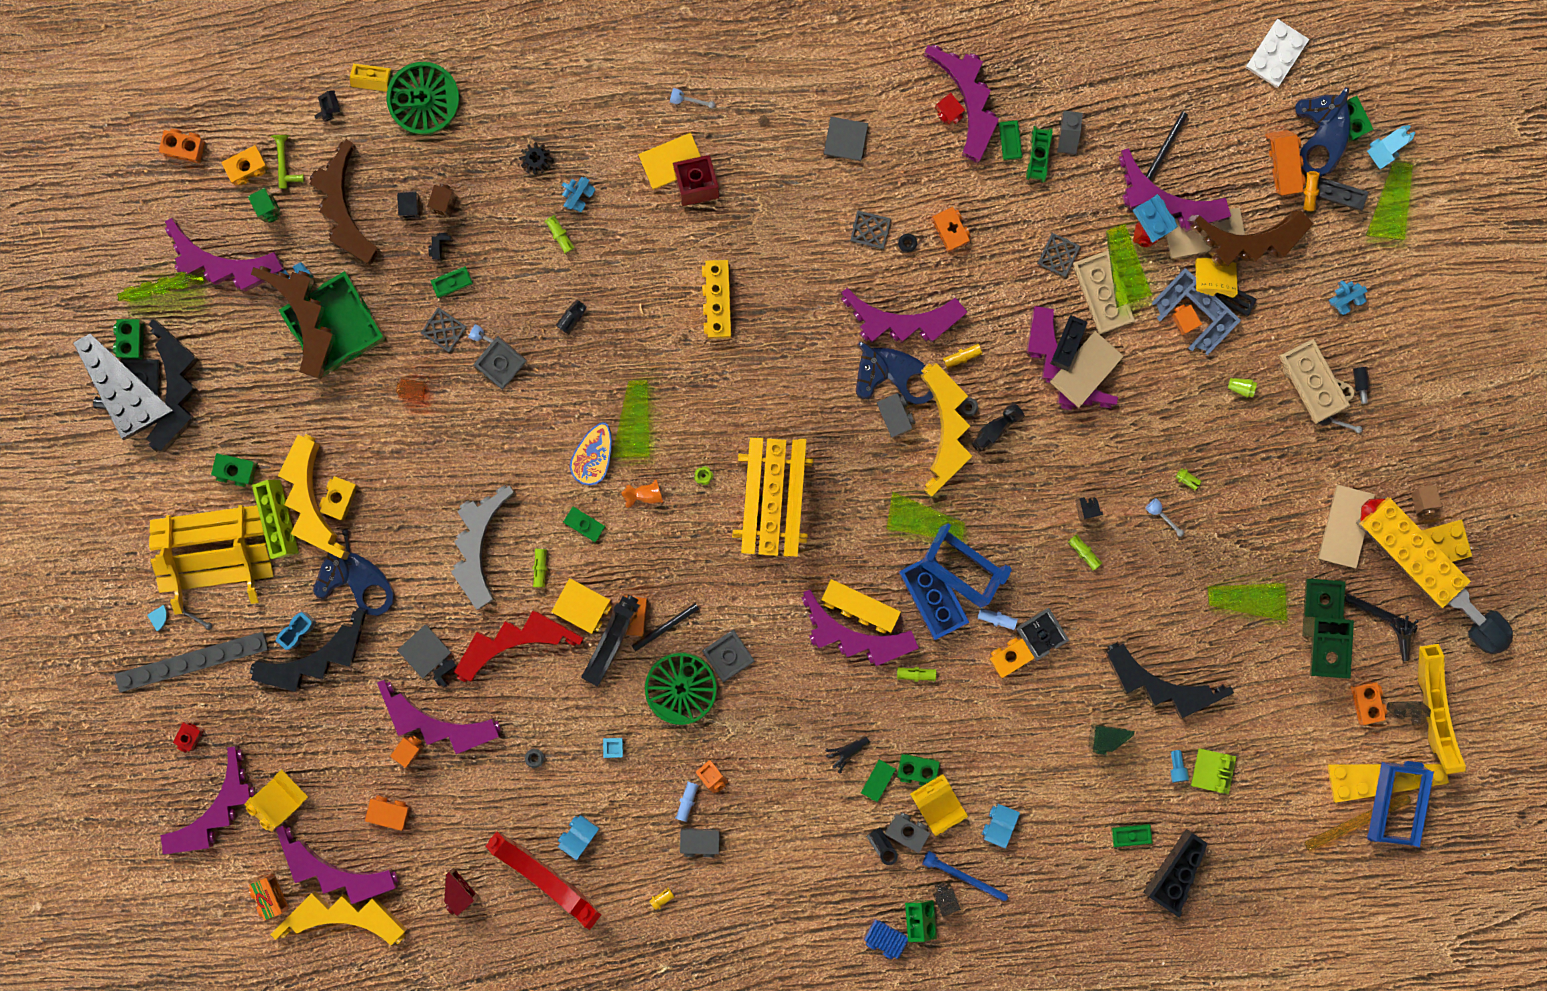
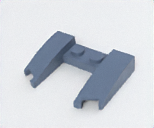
M1184 268L1152 302V305L1157 304L1160 313L1157 319L1161 321L1185 295L1194 302L1213 322L1188 349L1194 351L1195 347L1206 350L1205 355H1208L1241 320L1215 295L1210 296L1196 291V277Z

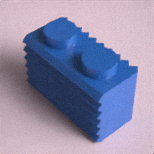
M875 918L864 940L867 942L866 945L873 950L879 948L884 951V956L893 960L894 957L899 959L908 942V936Z

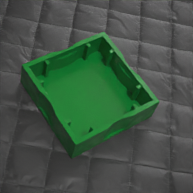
M347 272L340 273L310 293L308 302L310 298L320 301V305L325 308L318 329L320 330L321 326L331 329V334L336 336L322 377L387 340ZM287 304L278 311L303 350L301 326L290 304Z

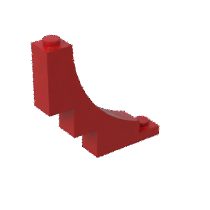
M533 610L523 629L508 621H504L494 640L481 632H476L454 673L458 674L456 678L465 683L467 681L471 682L492 658L511 647L535 642L559 645L563 637H566L565 641L576 646V644L581 645L585 638Z
M496 831L489 839L485 847L493 856L534 883L570 915L576 917L585 928L591 930L602 914L576 886L562 879L551 867L536 859L528 849L500 832Z

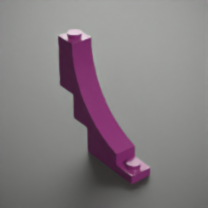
M387 679L377 682L398 736L420 728L427 745L449 737L455 754L501 736L502 728L499 721L495 722L494 718L468 724L443 721L419 709L404 693L394 696L395 690L391 681L388 682Z
M287 824L276 828L294 883L317 876L323 894L345 886L351 904L398 887L399 877L396 871L393 872L392 868L377 872H355L339 868L318 856L303 839L293 842L294 835L292 829L287 827Z

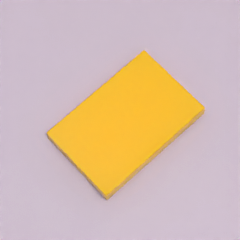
M691 133L638 154L653 190L676 181L673 169L674 162L701 157Z

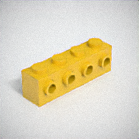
M728 260L705 261V266H702V277H706V285H702L703 296L707 298V304H703V315H707V323H704V334H708V339L731 338Z

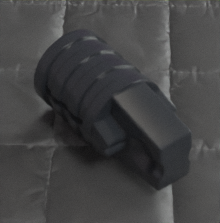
M575 300L555 326L567 335H570L587 307L582 302Z

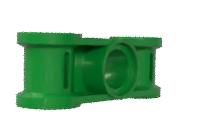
M1033 126L1026 180L1037 179L1045 183L1053 128L1046 130ZM1040 150L1043 152L1044 157L1038 158L1034 152Z

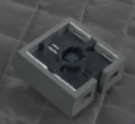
M1049 608L1044 609L1015 628L1033 654L1035 661L1049 654L1051 648L1057 649L1069 641Z

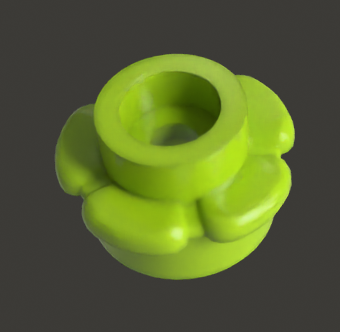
M706 466L697 468L695 471V481L698 484L708 485L710 480L713 479V473L710 471V468Z

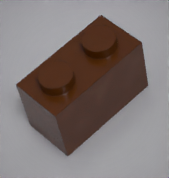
M440 183V186L434 185L427 207L432 213L451 218L457 195L448 185Z

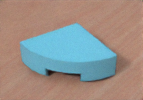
M165 605L147 615L156 631L161 630L165 625L168 614Z

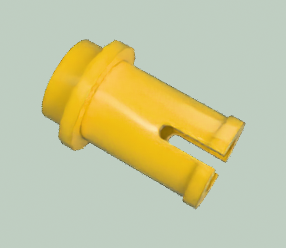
M668 887L657 896H652V899L649 901L653 908L657 910L658 908L661 909V906L671 899H674L675 896Z

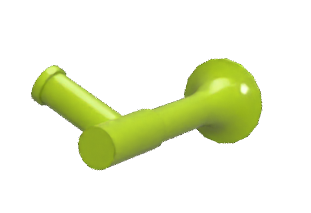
M290 135L270 136L274 138L277 144L279 189H287V182L304 183V174L287 175L285 142Z

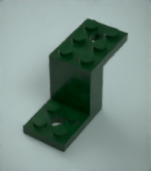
M1306 578L1302 636L1312 637L1310 676L1351 679L1354 620L1343 619L1346 581ZM1323 593L1329 596V602L1325 605L1320 602V596ZM1329 652H1333L1336 655L1334 663H1329L1326 659Z

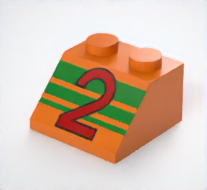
M271 874L249 885L250 896L253 900H256L258 905L256 907L257 912L264 920L280 915L289 909L275 874Z

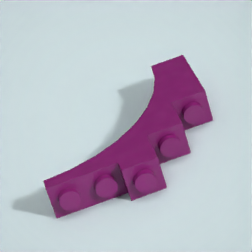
M927 45L924 56L937 63L950 75L964 99L967 110L968 131L966 144L961 156L979 163L999 120L995 113L988 110L986 112L982 111L991 90L982 82H974L983 61L980 60L979 56L972 53L970 55L965 54L963 60H961L954 53L950 52L947 54L943 52V49L939 46Z
M1129 148L1121 150L1118 160L1121 168L1124 167L1126 171L1124 175L1126 185H1130V188L1125 189V195H1122L1125 206H1129V210L1136 208L1158 194L1165 202L1166 208L1172 216L1180 215L1178 223L1181 229L1184 228L1185 232L1192 230L1190 228L1191 224L1187 221L1191 215H1200L1210 224L1230 219L1231 213L1226 198L1212 201H1193L1166 193L1154 185L1141 172Z
M170 218L165 221L167 225L165 230L170 238L173 237L176 243L173 245L178 255L181 254V256L175 258L177 263L175 268L179 275H183L186 278L206 270L204 275L207 281L217 285L235 276L233 282L237 289L240 288L246 292L265 282L251 275L253 267L258 269L260 266L271 269L270 273L273 274L285 270L279 256L275 252L247 260H232L214 256L193 244L183 233L176 220Z
M848 288L841 292V301L846 307H852L855 311L853 315L859 322H864L859 328L861 330L859 334L866 342L869 340L871 343L888 329L891 330L889 334L896 342L898 340L901 343L919 329L921 331L919 334L925 342L929 340L932 343L967 314L966 309L956 298L929 312L915 315H898L869 306L856 297Z
M1035 306L1032 311L1026 353L1030 354V357L1037 359L1045 356L1041 379H1045V383L1051 384L1050 381L1061 370V368L1050 364L1057 348L1053 327L1054 309ZM1095 389L1083 404L1092 405L1093 403H1099L1100 407L1111 409L1112 406L1117 405L1118 397ZM1060 391L1058 392L1057 405H1061L1062 409L1072 410L1073 407H1077Z
M811 589L803 592L804 596L801 598L805 608L809 607L812 614H809L812 625L817 624L818 627L811 630L812 634L809 637L813 646L817 645L818 649L840 640L841 643L838 644L842 655L846 654L849 657L869 649V652L866 653L870 664L874 663L875 666L919 649L911 630L888 636L865 635L852 631L836 622L823 610Z
M239 746L227 748L228 764L225 780L220 793L211 807L189 826L160 835L163 854L213 847L215 834L214 831L211 832V828L234 824L233 821L236 819V814L231 806L245 804L250 797L252 798L256 794L252 783L244 784L246 772L244 768L242 769L241 761H243L244 757L243 751L239 749Z

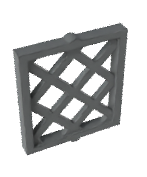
M857 210L850 241L884 249L891 218ZM863 215L870 216V218L866 220ZM861 216L864 222L858 225L857 219ZM876 218L883 219V221L879 223ZM874 219L877 225L871 228L867 222ZM886 222L887 228L883 231L880 225ZM866 224L868 230L863 233L860 226ZM879 227L882 233L875 236L872 230ZM855 229H858L860 235L857 237L853 236ZM871 232L873 238L867 241L864 235ZM883 235L884 241L880 244L877 238ZM863 237L864 241H859L857 239ZM873 240H875L878 245L872 244V243H870V242H872Z
M1052 233L1037 264L1049 269L1051 272L1066 277L1080 246L1069 241L1067 238ZM1054 238H1059L1063 242L1056 245ZM1052 240L1054 246L1048 247ZM1069 243L1073 245L1075 248L1068 250L1066 244ZM1064 245L1066 251L1059 253L1058 247ZM1055 248L1057 254L1050 256L1049 250ZM1075 251V253H1074V255H1073V257H1072V259H1071L1070 252ZM1045 252H1046L1047 255H1048V258L1042 259L1043 256H1044V254H1045ZM1067 254L1069 260L1063 262L1061 255ZM1058 257L1060 263L1054 265L1052 259ZM1049 260L1051 267L1044 265L1043 262ZM1069 263L1067 270H1065L1064 264ZM1061 266L1063 272L1055 270V267Z
M438 307L421 331V334L450 353L467 326ZM439 313L440 320L434 321V317ZM442 313L449 318L443 319ZM453 320L460 326L454 327ZM450 321L451 327L445 328L444 322ZM441 322L442 329L435 330L434 324ZM429 324H432L433 331L426 332ZM461 328V332L456 336L455 329ZM452 330L453 336L446 338L445 331ZM443 332L444 338L437 339L436 333ZM433 333L434 339L428 336L427 334ZM454 339L453 344L448 347L447 340ZM440 341H445V346H446V347H444L443 345H441L439 342H440Z

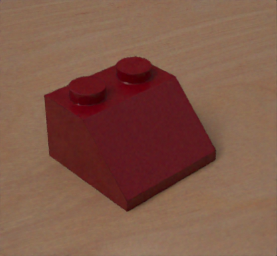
M710 155L673 163L682 207L719 199V186Z
M452 868L445 878L444 902L447 911L451 915L455 914L458 916L479 895L456 869Z

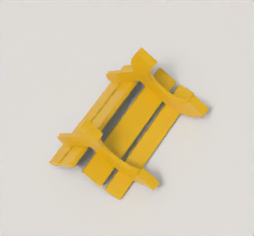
M750 438L749 454H738L739 462H748L743 530H733L732 538H742L741 553L755 554L756 535H760L758 554L778 556L779 537H785L784 556L798 557L799 543H807L808 534L799 533L804 466L812 467L814 463L813 459H805L806 439L792 440L791 460L785 459L786 440L767 438L766 458H762L763 438ZM761 462H764L765 474L760 531H756ZM789 464L790 477L785 533H779L784 466Z
M238 505V508L175 517L166 515V518L150 520L149 550L161 549L160 554L155 555V558L151 559L150 562L155 576L171 574L169 576L157 577L156 581L159 593L175 592V598L170 600L175 615L182 614L183 612L182 590L247 581V593L251 604L259 603L254 580L273 577L271 561L251 564L253 562L270 560L266 543L245 546L246 537L264 535L257 505L247 507ZM235 539L233 548L172 556V548ZM244 564V565H241V566H234V567H227V568H219V569H212V570H205V571H198V572L178 574V573H181V572H188V571H195V570H202V569H210V568H217V567H224V566Z

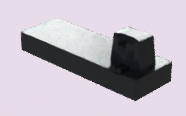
M1322 177L1318 179L1319 194L1317 198L1363 211L1369 195L1368 191Z
M1072 315L1069 316L1050 363L1051 365L1066 371L1069 370L1087 326V321Z

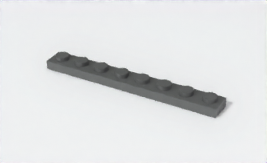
M259 632L114 675L120 693L269 650L264 632Z

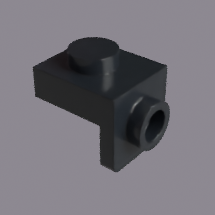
M327 91L318 97L321 112L315 115V120H333L334 116L340 113L335 91Z
M437 233V236H432V245H429L428 251L429 257H432L434 262H442V243L453 242V238L448 236V233Z
M446 658L439 663L440 667L433 671L435 674L433 679L439 687L441 685L443 688L449 686L443 675L458 666L455 658L451 660Z

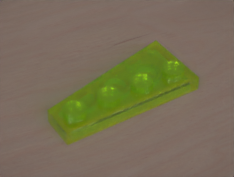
M1392 163L1366 232V237L1405 240L1413 164Z
M1126 224L1107 230L1106 236L1116 308L1150 297L1152 293Z
M178 272L172 278L161 277L155 283L144 282L138 288H124V292L117 293L118 301L131 302L152 297V292L154 294H164L169 292V288L172 290L188 288L190 283L202 285L204 280L202 276Z
M648 380L628 381L611 458L650 457Z
M892 491L886 526L887 530L936 537L939 528L949 523L951 527L948 532L962 541L965 527L964 522Z
M1285 583L1207 586L1208 606L1287 621Z

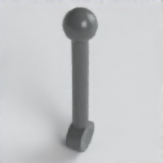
M183 606L182 613L204 625L207 630L212 629L210 622L206 623L189 613Z

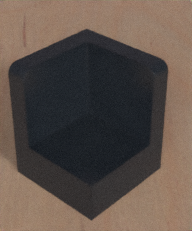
M417 192L398 193V216L401 219L420 218L419 194Z

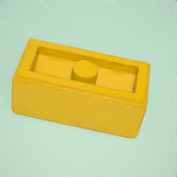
M353 63L349 77L350 86L387 92L391 68Z

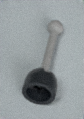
M1332 416L1317 423L1326 426L1332 422L1353 429L1356 433H1361L1363 430L1361 426H1353L1335 420Z

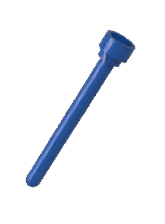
M928 851L925 855L922 865L928 868L937 867L1002 901L1008 900L1007 894L938 860L935 853Z

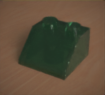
M1091 724L1088 747L1093 749V752L1096 754L1107 755V751L1113 752L1134 736L1135 731Z

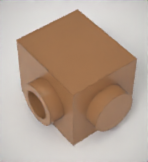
M1437 485L1418 487L1411 493L1416 515L1424 514V516H1431L1436 514V511L1442 507Z

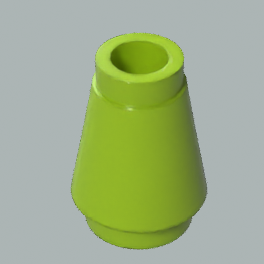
M1230 378L1228 389L1247 398L1249 396L1254 397L1257 382H1253V379Z

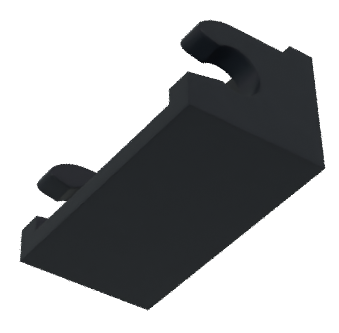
M1085 497L1075 500L1079 520L1103 515V511H1100L1098 500L1093 497V501L1088 499V503Z

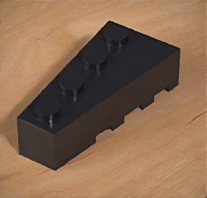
M1185 829L1143 893L1180 918L1184 902L1186 903L1187 894L1191 884L1194 882L1196 870L1200 866L1208 843L1188 829Z

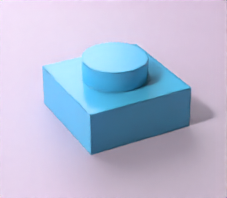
M603 738V758L623 757V738Z

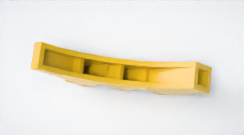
M1439 644L1420 646L1418 683L1424 694L1423 712L1429 723L1428 742L1433 753H1437L1446 774L1465 772L1466 765L1456 741L1449 713L1445 685V656Z

